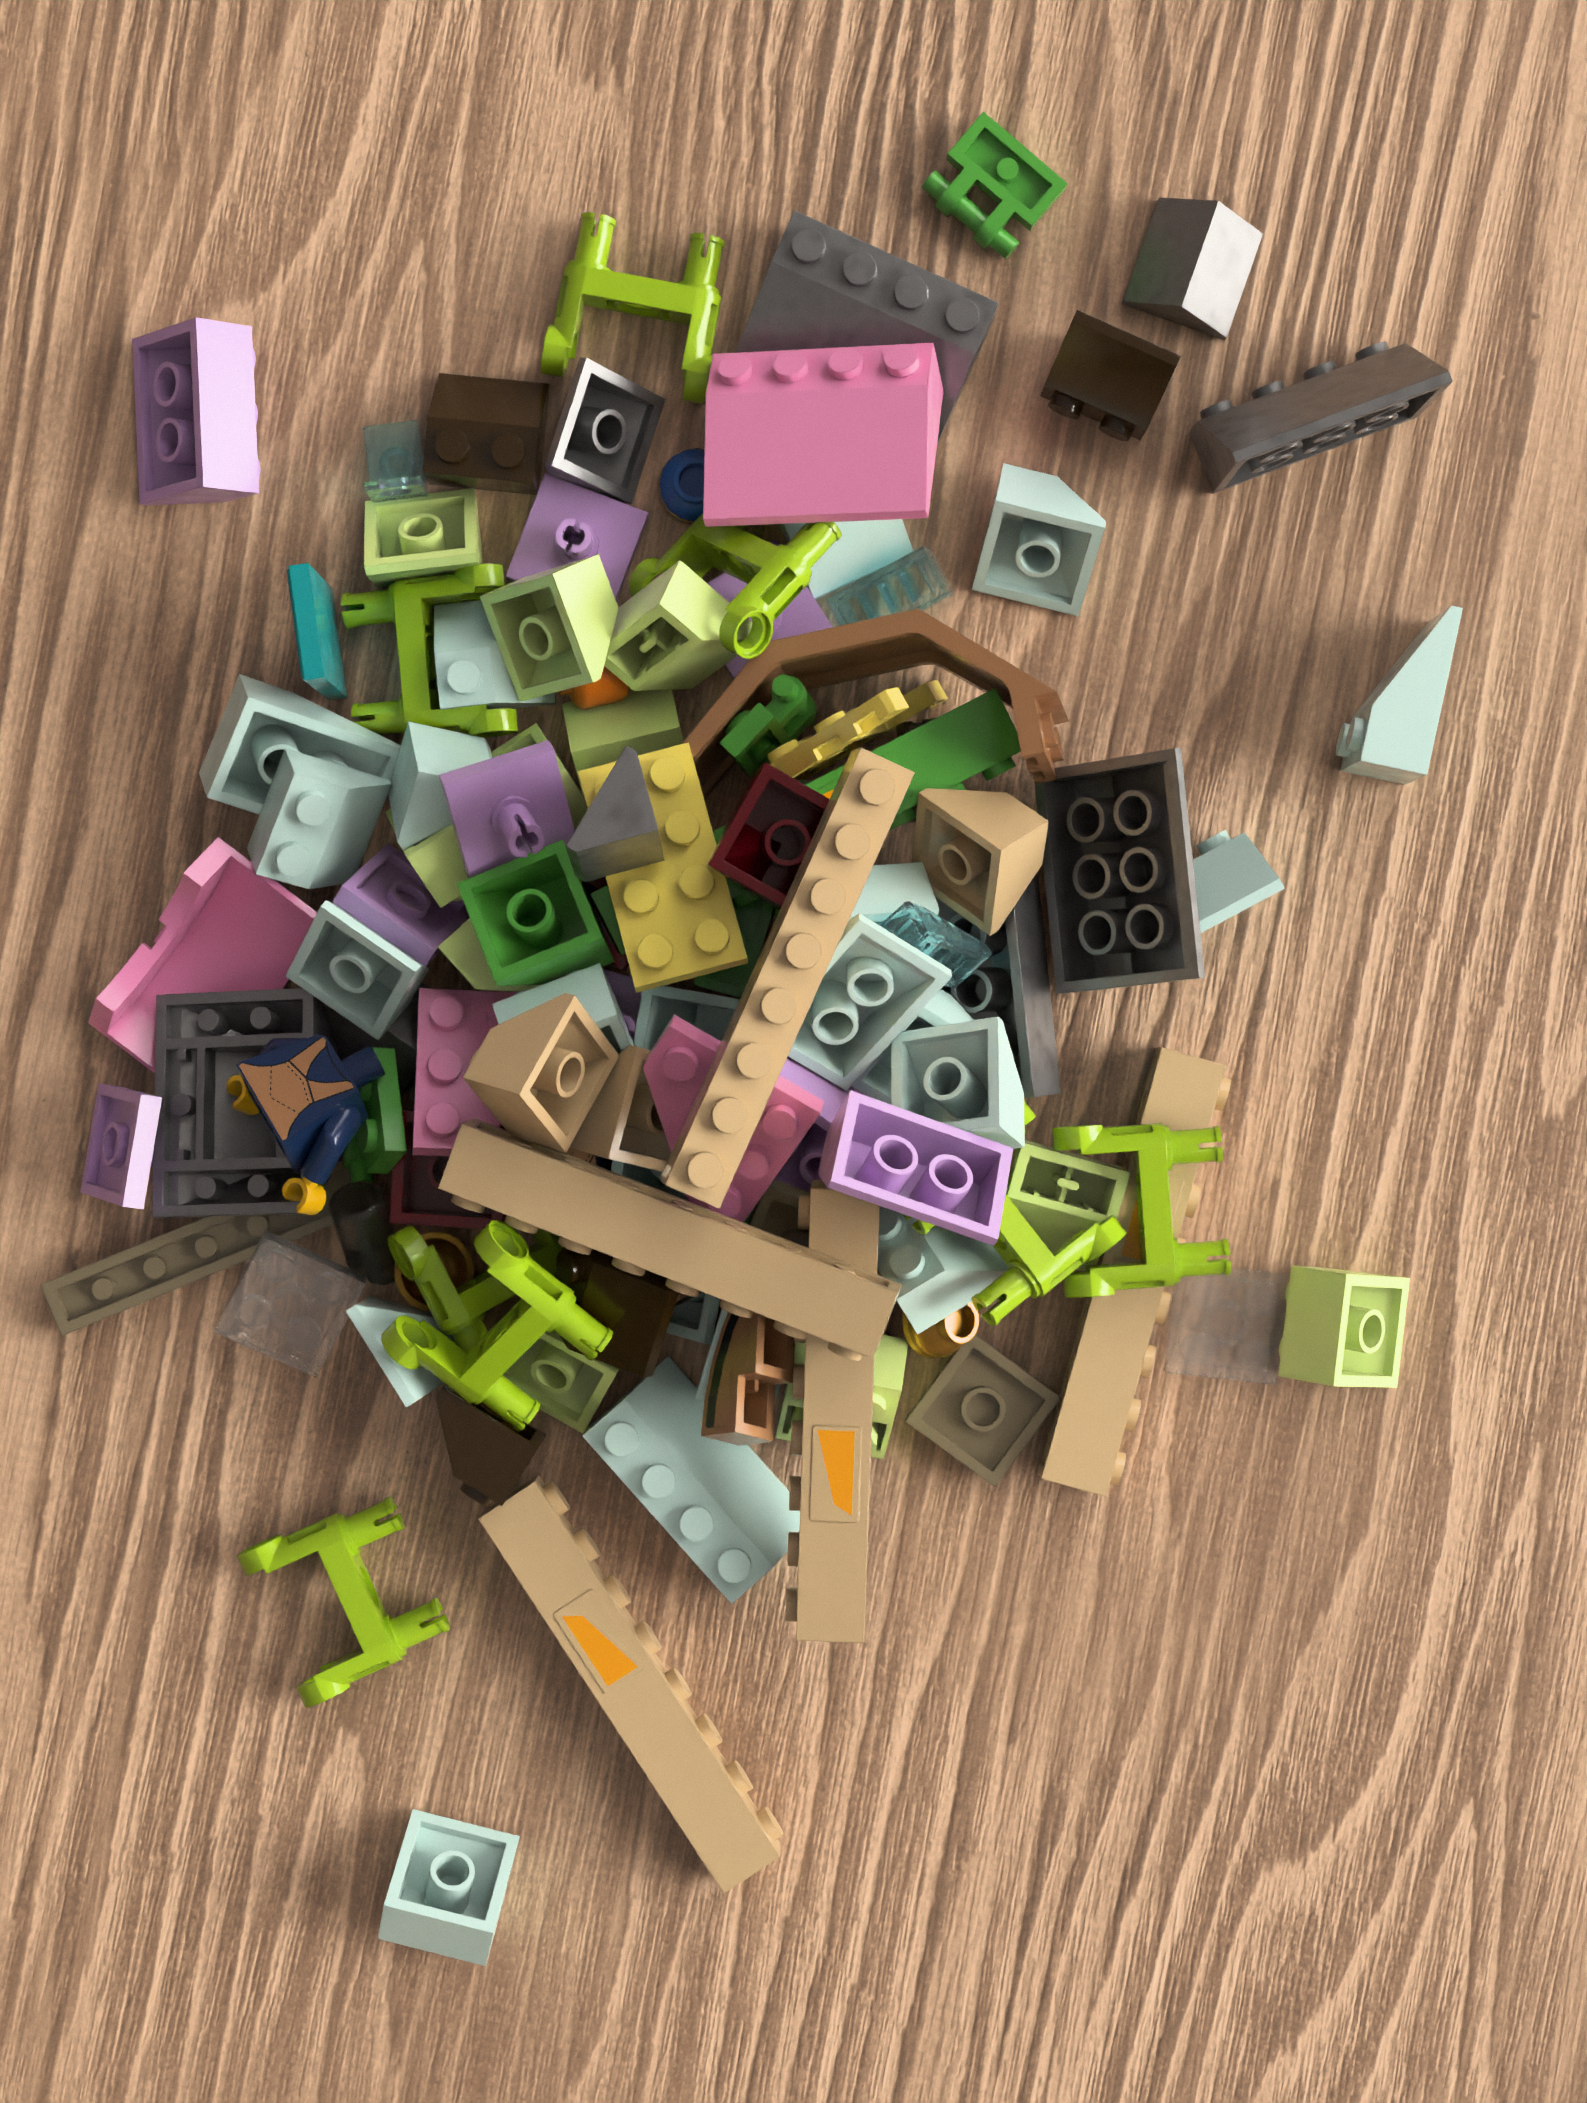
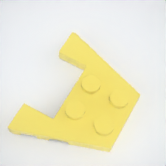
M938 680L925 682L905 695L901 694L898 687L885 689L857 708L846 713L842 710L824 719L814 726L817 733L814 736L810 735L800 741L793 739L770 752L767 757L771 763L770 765L798 781L800 779L806 780L849 756L851 751L858 749L875 737L895 730L904 725L907 719L928 707L929 709L934 708L948 698Z

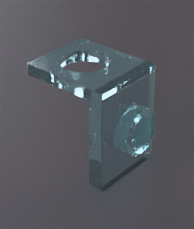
M412 420L363 427L369 482H365L364 487L372 502L428 496L426 478L422 473L423 451L418 421Z

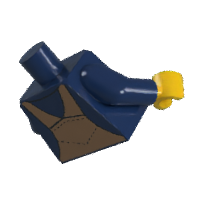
M318 1034L309 1038H274L266 1044L257 1056L236 1064L240 1075L230 1077L226 1088L229 1094L239 1097L233 1102V1109L247 1115H256L260 1112L293 1171L300 1170L303 1175L302 1179L291 1178L284 1183L282 1187L284 1198L294 1202L300 1201L296 1207L297 1213L315 1215L323 1209L326 1202V1191L321 1184L326 1183L340 1156L360 1126L368 1118V1113L358 1089L384 1076L385 1072L370 1045L340 1060L325 1035Z

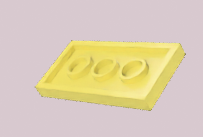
M689 742L638 755L658 826L665 861L606 876L636 993L748 963L726 877L707 865L717 844ZM616 761L578 771L587 809L590 807Z

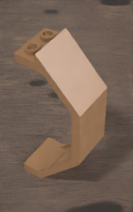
M918 608L770 641L760 655L751 658L682 744L689 742L703 797L706 802L710 793L736 764L720 744L726 736L725 731L728 725L739 713L745 710L751 711L759 702L766 707L773 700L771 695L772 683L777 676L782 674L794 676L801 681L806 690L922 665L939 666L985 693L996 688L1002 702L1013 708L1021 755L1023 759H1026L1027 769L1029 773L1033 774L1035 784L1057 780L1054 762L1063 761L1064 757L1058 728L1054 727V725L1069 722L1057 691Z

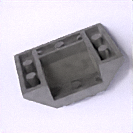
M303 988L156 995L155 1096L162 1097L153 1155L152 1217L302 1214L296 1211L300 1201L286 1200L282 1194V1187L288 1179H302L303 1175L300 1170L293 1171L260 1112L256 1115H247L233 1109L232 1104L239 1097L229 1094L226 1085L230 1077L240 1075L236 1064L257 1056L266 1044L274 1038H309L318 1034L325 1035L338 1055L322 1001ZM331 1174L328 1177L326 1183L321 1184L324 1187V1189H326Z

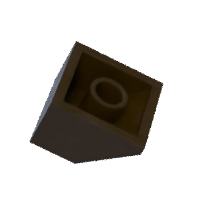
M1077 310L1040 396L1050 400L1048 404L1050 409L1065 417L1078 419L1080 414L1100 422L1099 429L1110 437L1121 441H1129L1131 437L1141 440L1181 356Z
M439 373L427 418L422 473L429 485L537 495L541 482L550 385L548 383Z
M562 1246L556 1258L554 1277L574 1291L576 1296L575 1303L603 1326L613 1331L612 1338L601 1353L595 1349L598 1353L595 1360L642 1378L653 1376L679 1292L665 1285L667 1278L648 1270L645 1271L643 1276L634 1275L611 1264L612 1256L592 1249L591 1254L586 1255L571 1251ZM560 1336V1338L569 1350L584 1355L571 1343H569L562 1336Z
M445 1384L437 1394L436 1402L453 1476L463 1482L460 1490L476 1502L489 1506L493 1500L502 1506L543 1442L546 1434L525 1423L524 1420L525 1428L517 1432L511 1424L481 1402L478 1405L470 1404Z

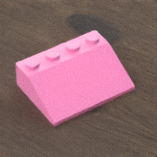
M934 343L713 354L705 404L703 521L705 527L928 518L943 399V385Z

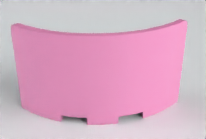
M217 837L183 873L175 893L158 919L165 926L155 938L153 948L145 943L139 946L125 966L95 999L88 1023L155 1074L156 995L284 989L290 981L286 974L317 912L276 880L257 875L251 861Z

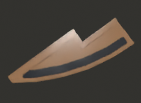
M728 1312L711 1364L704 1400L701 1436L738 1446L773 1442L776 1385L793 1383L795 1347L794 1337L783 1334L773 1327L775 1320L755 1312L752 1318H745Z

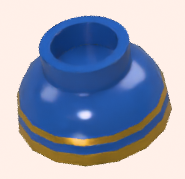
M699 447L683 449L671 456L661 469L657 482L659 502L666 514L679 524L691 526L703 513L705 449Z

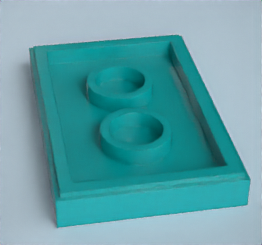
M309 563L289 565V569H286L301 679L328 700L348 698L333 588Z

